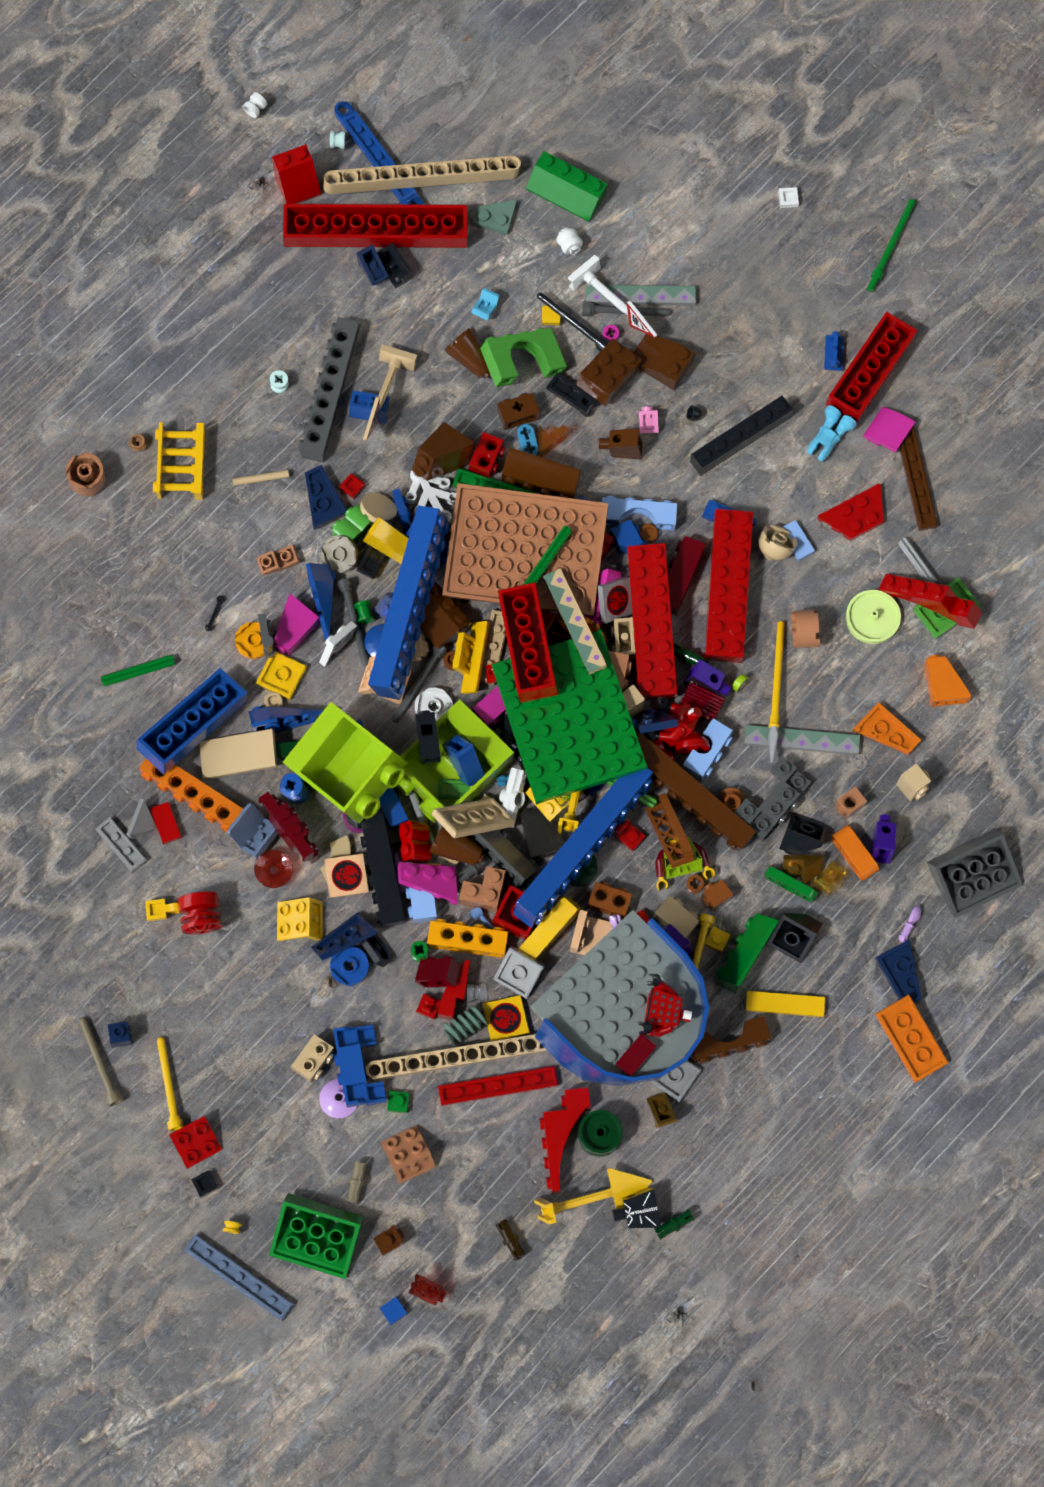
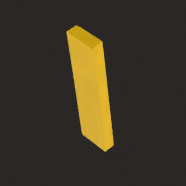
M757 991L746 992L745 1011L824 1017L825 997Z

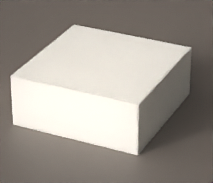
M797 187L779 188L780 208L799 206Z

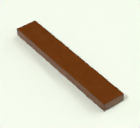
M913 426L900 445L899 451L918 531L937 528L938 524Z

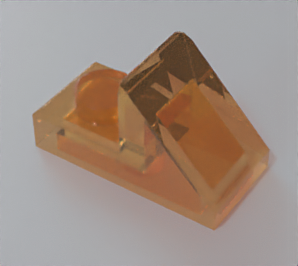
M564 424L560 428L556 427L553 429L550 435L539 426V457L543 458L568 437L569 429Z

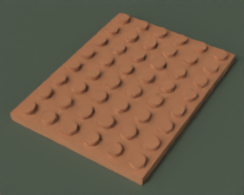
M458 483L442 596L500 604L498 590L523 585L562 527L566 525L572 529L571 535L536 584L541 609L559 612L543 576L561 568L582 614L593 616L608 503Z

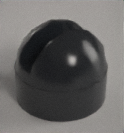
M691 405L687 410L686 417L688 420L698 421L702 417V411L700 408Z

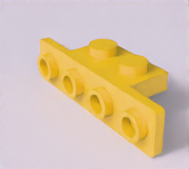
M487 621L473 622L470 636L465 632L458 633L452 668L463 675L462 694L478 692L490 624Z

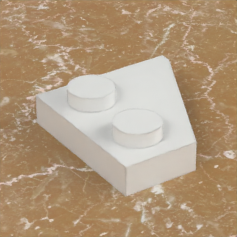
M351 621L346 626L342 625L338 629L337 634L328 637L325 642V650L319 661L321 665L326 667L333 653L337 655L352 638L357 627L356 624Z

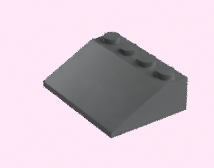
M995 829L927 862L932 877L954 918L1023 885L1003 833Z

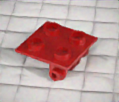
M205 1116L169 1134L187 1169L222 1150Z

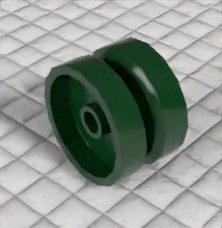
M596 1110L590 1112L583 1118L579 1126L578 1140L580 1146L591 1156H609L620 1144L623 1132L621 1122L609 1111ZM602 1130L603 1136L597 1135V1132Z

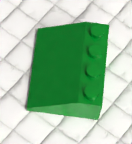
M288 1193L282 1204L269 1256L346 1279L365 1216Z

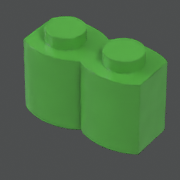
M358 504L355 507L351 506L346 511V516L334 523L332 526L333 536H347L356 544L371 528L374 522H371L366 514L363 515Z

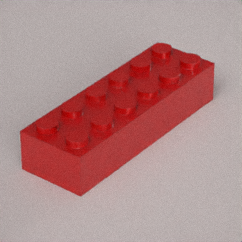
M886 311L829 394L826 406L831 405L837 408L842 416L847 415L858 423L914 341L918 330Z
M535 582L498 590L520 703L558 695L539 594Z

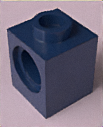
M127 1021L107 1024L112 1048L132 1045L130 1025Z

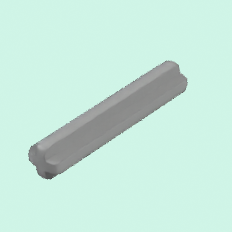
M907 537L901 539L898 545L923 580L936 583V577Z

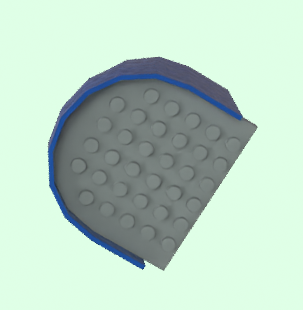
M632 910L530 1006V1009L542 1020L534 1038L561 1066L584 1081L624 1086L658 1080L686 1062L704 1037L709 1004L704 979L687 953L652 918L646 924ZM649 974H658L661 980L673 988L679 997L682 998L681 1009L692 1011L691 1021L679 1020L678 1027L672 1033L661 1037L645 1034L644 1036L657 1047L637 1071L629 1077L615 1063L640 1036L639 1032L644 1031L643 1026L639 1025V1023L644 1022L649 991L652 987L655 988L654 986H648L646 982H653V978Z

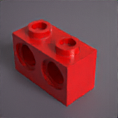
M483 432L470 460L469 471L488 478L491 477L492 473L495 474L499 465L497 460L499 457H503L506 447H503L504 440ZM488 446H495L496 449H495V450H488L487 447H488ZM487 462L489 463V465L483 467L480 465V463Z

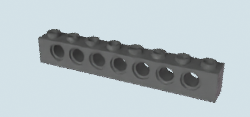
M337 317L336 323L332 324V339L327 341L326 350H328L327 356H323L322 367L324 368L322 373L319 372L317 378L318 390L315 389L313 392L312 400L315 401L308 411L309 423H305L303 429L305 437L299 443L298 450L301 451V457L304 459L324 462L360 330L359 321ZM340 337L347 338L345 341L338 340ZM335 354H341V355H342V356L339 357V358H335V357H334ZM331 370L337 371L334 375L329 374ZM326 387L333 388L331 391H325L324 389ZM321 404H328V405H329V406L326 407V408H321V407H320ZM318 420L324 422L322 425L315 424ZM317 437L319 438V440L317 442H312L311 438Z

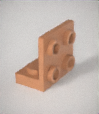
M417 1126L381 1142L399 1184L436 1167Z

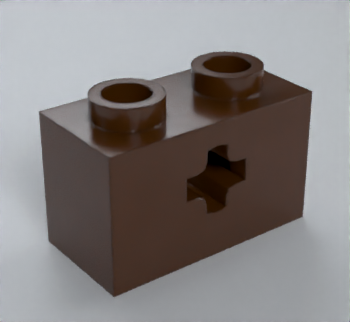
M523 393L517 398L511 400L504 399L497 404V412L504 430L527 424L540 418V411L533 393Z

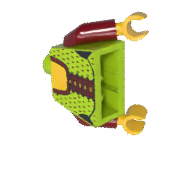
M687 837L692 847L694 861L671 868L663 849L660 850L655 861L656 877L659 878L656 884L657 889L659 890L658 884L660 882H664L666 889L668 888V883L664 880L665 876L667 879L703 871L702 878L707 880L706 871H709L713 878L715 871L709 868L710 862L705 849L696 842H692L690 837ZM668 838L669 841L666 842L667 845L674 846L676 840ZM675 852L672 858L677 860L683 858V855Z

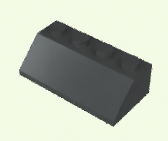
M494 830L469 835L484 848L483 852L488 855L499 869L506 870L505 875L519 889L536 873V863L531 858H526L522 854V849L517 844L513 845L508 841L509 837L504 831Z

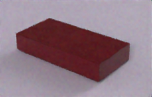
M640 1035L615 1065L627 1076L631 1077L657 1046L644 1035Z

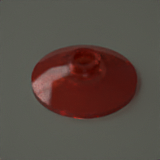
M268 850L257 858L254 873L257 880L263 886L279 888L287 884L291 879L293 864L289 856L284 852ZM272 867H275L278 870L274 874L270 872V869Z

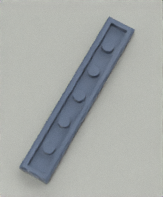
M195 1234L184 1249L194 1259L279 1320L283 1321L294 1305L197 1234Z

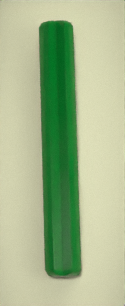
M566 525L562 527L523 585L534 582L537 584L571 535V528Z
M170 654L101 676L103 686H109L175 665L173 655Z

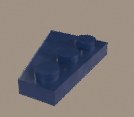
M322 465L305 472L313 529L315 530L344 516L346 509Z
M650 708L644 710V713L641 714L638 727L640 734L678 727L677 719L664 711Z
M357 912L311 948L323 961L376 935L377 932Z
M910 939L875 958L898 1000L906 995H910L914 1004L922 1000Z

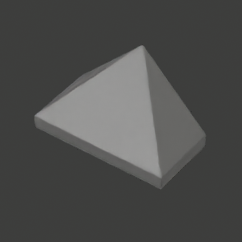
M141 798L127 832V836L131 840L157 829L144 799Z

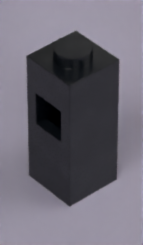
M429 710L420 711L419 714H415L421 764L441 762L435 712H430Z

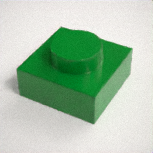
M389 1091L387 1112L407 1114L409 1093Z

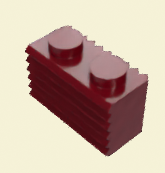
M690 682L680 705L688 703L693 708L698 707L702 712L700 718L710 722L713 718L716 720L725 698Z
M444 956L442 959L435 957L420 959L415 982L423 988L455 987L461 966L455 962L454 958Z

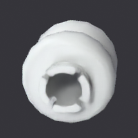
M574 228L562 229L556 239L563 253L567 255L577 254L583 245L582 239Z

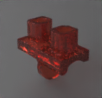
M416 1274L414 1277L415 1282L411 1283L412 1288L409 1290V1294L431 1305L436 1306L437 1302L442 1303L446 1295V1291L442 1290L443 1287Z

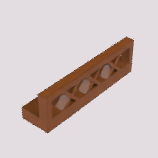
M666 793L658 795L660 804L655 805L654 808H645V811L671 868L694 861L692 847ZM660 810L663 812L661 818L652 815V813ZM661 824L670 827L667 832L659 830ZM668 838L676 840L674 846L666 844ZM676 852L682 854L683 858L673 860L672 856Z

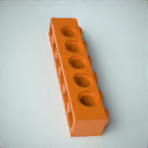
M147 759L139 767L143 779L148 782L152 780L157 783V787L165 793L169 791L173 794L172 797L180 803L186 802L192 811L203 813L206 820L213 824L214 822L221 825L220 828L226 833L230 825L243 810V808L177 765H174L162 777L156 775L159 770ZM175 780L182 781L179 787L172 786ZM192 790L198 792L195 797H189L188 793ZM206 801L214 802L210 808L204 807V803ZM228 811L230 814L227 818H221L219 816L220 813Z

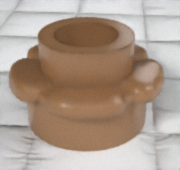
M134 434L131 436L128 444L133 451L139 452L146 448L147 440L141 434Z

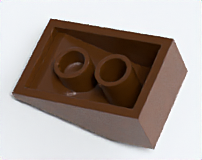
M647 334L633 352L642 359L639 370L672 390H675L694 362L695 356L694 352L679 343L659 336L653 338Z

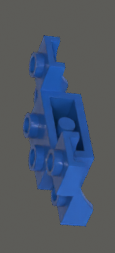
M373 1025L333 1029L337 1054H334L335 1065L340 1067L341 1072L337 1074L339 1085H343L347 1108L365 1104L370 1106L386 1103L383 1082L367 1084L361 1048L377 1045Z

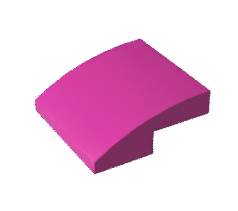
M882 407L863 437L877 446L881 444L896 453L914 426L915 421L896 411Z

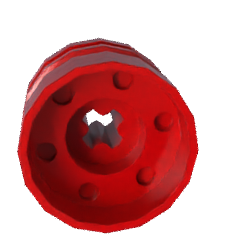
M195 892L183 895L177 899L179 913L186 915L180 919L181 924H184L181 926L183 934H206L222 928V921L219 920L221 914L214 911L220 907L216 892Z

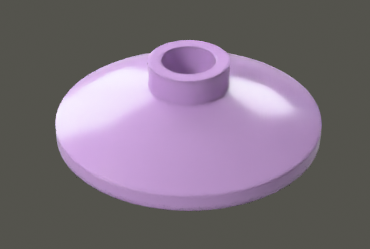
M338 1079L329 1081L322 1088L319 1097L320 1105L323 1111L330 1117L345 1118L356 1110L357 1106L347 1108L343 1085H339ZM337 1094H341L343 1098L342 1100L337 1101L335 1099V1096Z

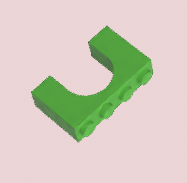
M539 328L531 332L522 331L515 335L506 334L498 338L489 337L480 348L495 387L512 385L518 377L511 358V350L523 349L531 353L536 358L544 378L554 377L556 373L561 375L567 367L551 328Z

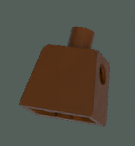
M639 429L611 430L609 438H599V449H609L611 457L642 460L643 441Z

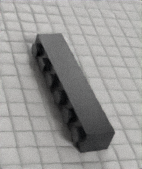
M783 395L693 452L690 463L699 475L702 476L790 419L793 412L792 407Z
M381 807L373 817L369 819L364 818L357 825L358 829L363 831V836L360 837L362 848L367 850L364 860L366 867L370 866L371 874H368L370 886L374 885L375 893L371 894L373 904L378 905L379 911L375 912L377 924L381 923L382 928L405 924V918Z

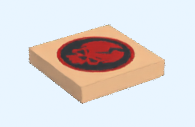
M363 854L324 859L330 898L369 892Z

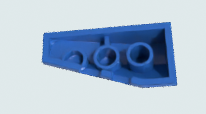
M307 563V577L326 642L331 635L334 596L333 582L336 581L334 570L330 571L328 564Z
M257 706L248 712L253 732L273 729L274 733L312 724L324 710L283 707L263 708V706Z

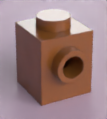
M722 879L717 883L711 882L706 885L702 893L703 898L701 899L706 908L710 907L714 911L732 900L733 894Z

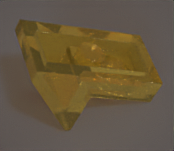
M832 861L817 876L813 885L826 896H829L846 876L847 872Z

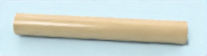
M288 470L232 478L233 486L287 478L289 473Z

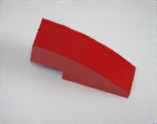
M465 960L461 965L456 986L446 987L440 1002L438 1018L454 1019L456 1001L464 1002L470 960Z

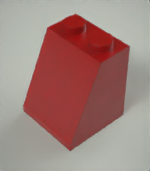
M306 144L272 156L274 177L286 204H298L321 195L313 159Z

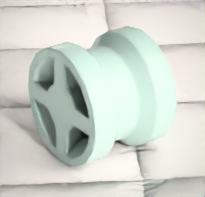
M330 131V149L335 147L345 149V131L340 133Z
M274 371L270 375V385L274 392L283 393L289 387L288 376L283 371Z

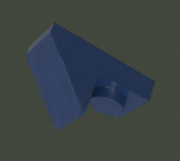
M373 244L356 253L358 265L360 268H363L371 285L374 286L389 277Z

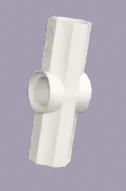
M511 768L507 786L502 789L499 799L502 804L501 807L516 821L518 808L522 807L525 802L523 788L527 775L524 770Z

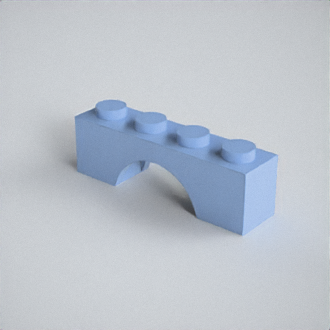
M615 496L602 497V503H608L606 526H618L625 517L632 514H641L648 517L657 530L675 531L677 503L668 500L654 502L652 499L641 501L631 497L625 499H617Z

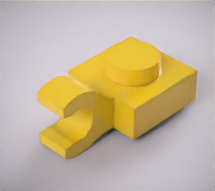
M165 899L145 901L147 921L166 920L167 914H179L178 903L166 904Z

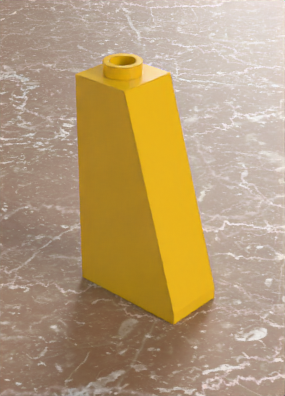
M378 517L369 529L363 542L402 564L409 538Z
M563 896L519 947V950L538 960L578 917L579 911L584 909L570 897Z

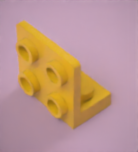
M309 897L277 903V940L284 941L305 937L318 941L323 938L322 901Z

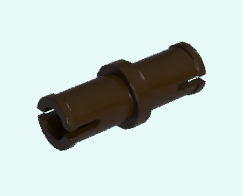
M507 1219L496 1224L495 1226L504 1240L503 1244L508 1247L514 1261L521 1259L522 1256L524 1257L526 1254L517 1240L518 1236L517 1234L514 1235Z

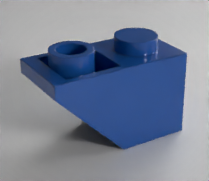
M631 520L610 529V536L614 537L613 543L619 552L628 554L627 546L648 545L645 540L641 539L638 526L633 524Z

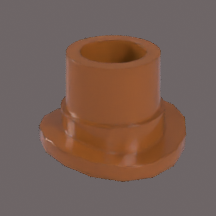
M733 787L722 790L718 797L733 812L745 800L743 793Z

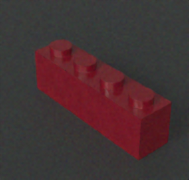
M684 536L683 541L679 540L675 549L678 552L676 558L672 557L668 566L671 568L668 574L671 614L676 616L706 545L687 536Z

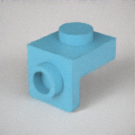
M483 288L481 296L473 306L471 313L488 321L497 308L500 295Z

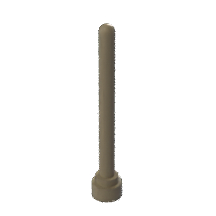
M81 1017L79 1019L80 1026L107 1090V1104L109 1107L115 1106L123 1101L122 1095L114 1089L87 1019Z

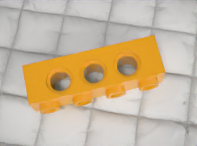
M435 919V921H430L427 947L504 959L508 932L499 927H493L492 930L485 929V926L478 924L471 927L466 926V923L463 922L451 924L446 923V920ZM446 931H451L454 936L451 939H446L443 937V934ZM465 934H471L473 939L470 942H466L462 937ZM488 936L493 941L491 944L486 945L482 942V939Z

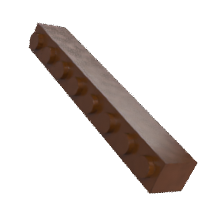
M638 731L636 735L647 768L653 772V782L657 786H663L667 789V794L671 798L681 801L683 803L682 807L686 811L695 813L697 815L696 819L700 823L710 826L712 828L711 832L715 836L724 838L727 841L726 845L734 851L735 849L737 851L741 850L756 831Z

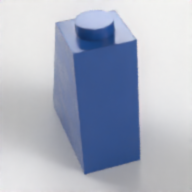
M456 735L442 744L449 760L464 784L469 787L473 786L484 776L475 749L470 742Z

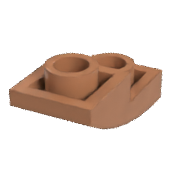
M289 545L276 552L272 550L256 557L262 575L278 572L300 563L294 545Z

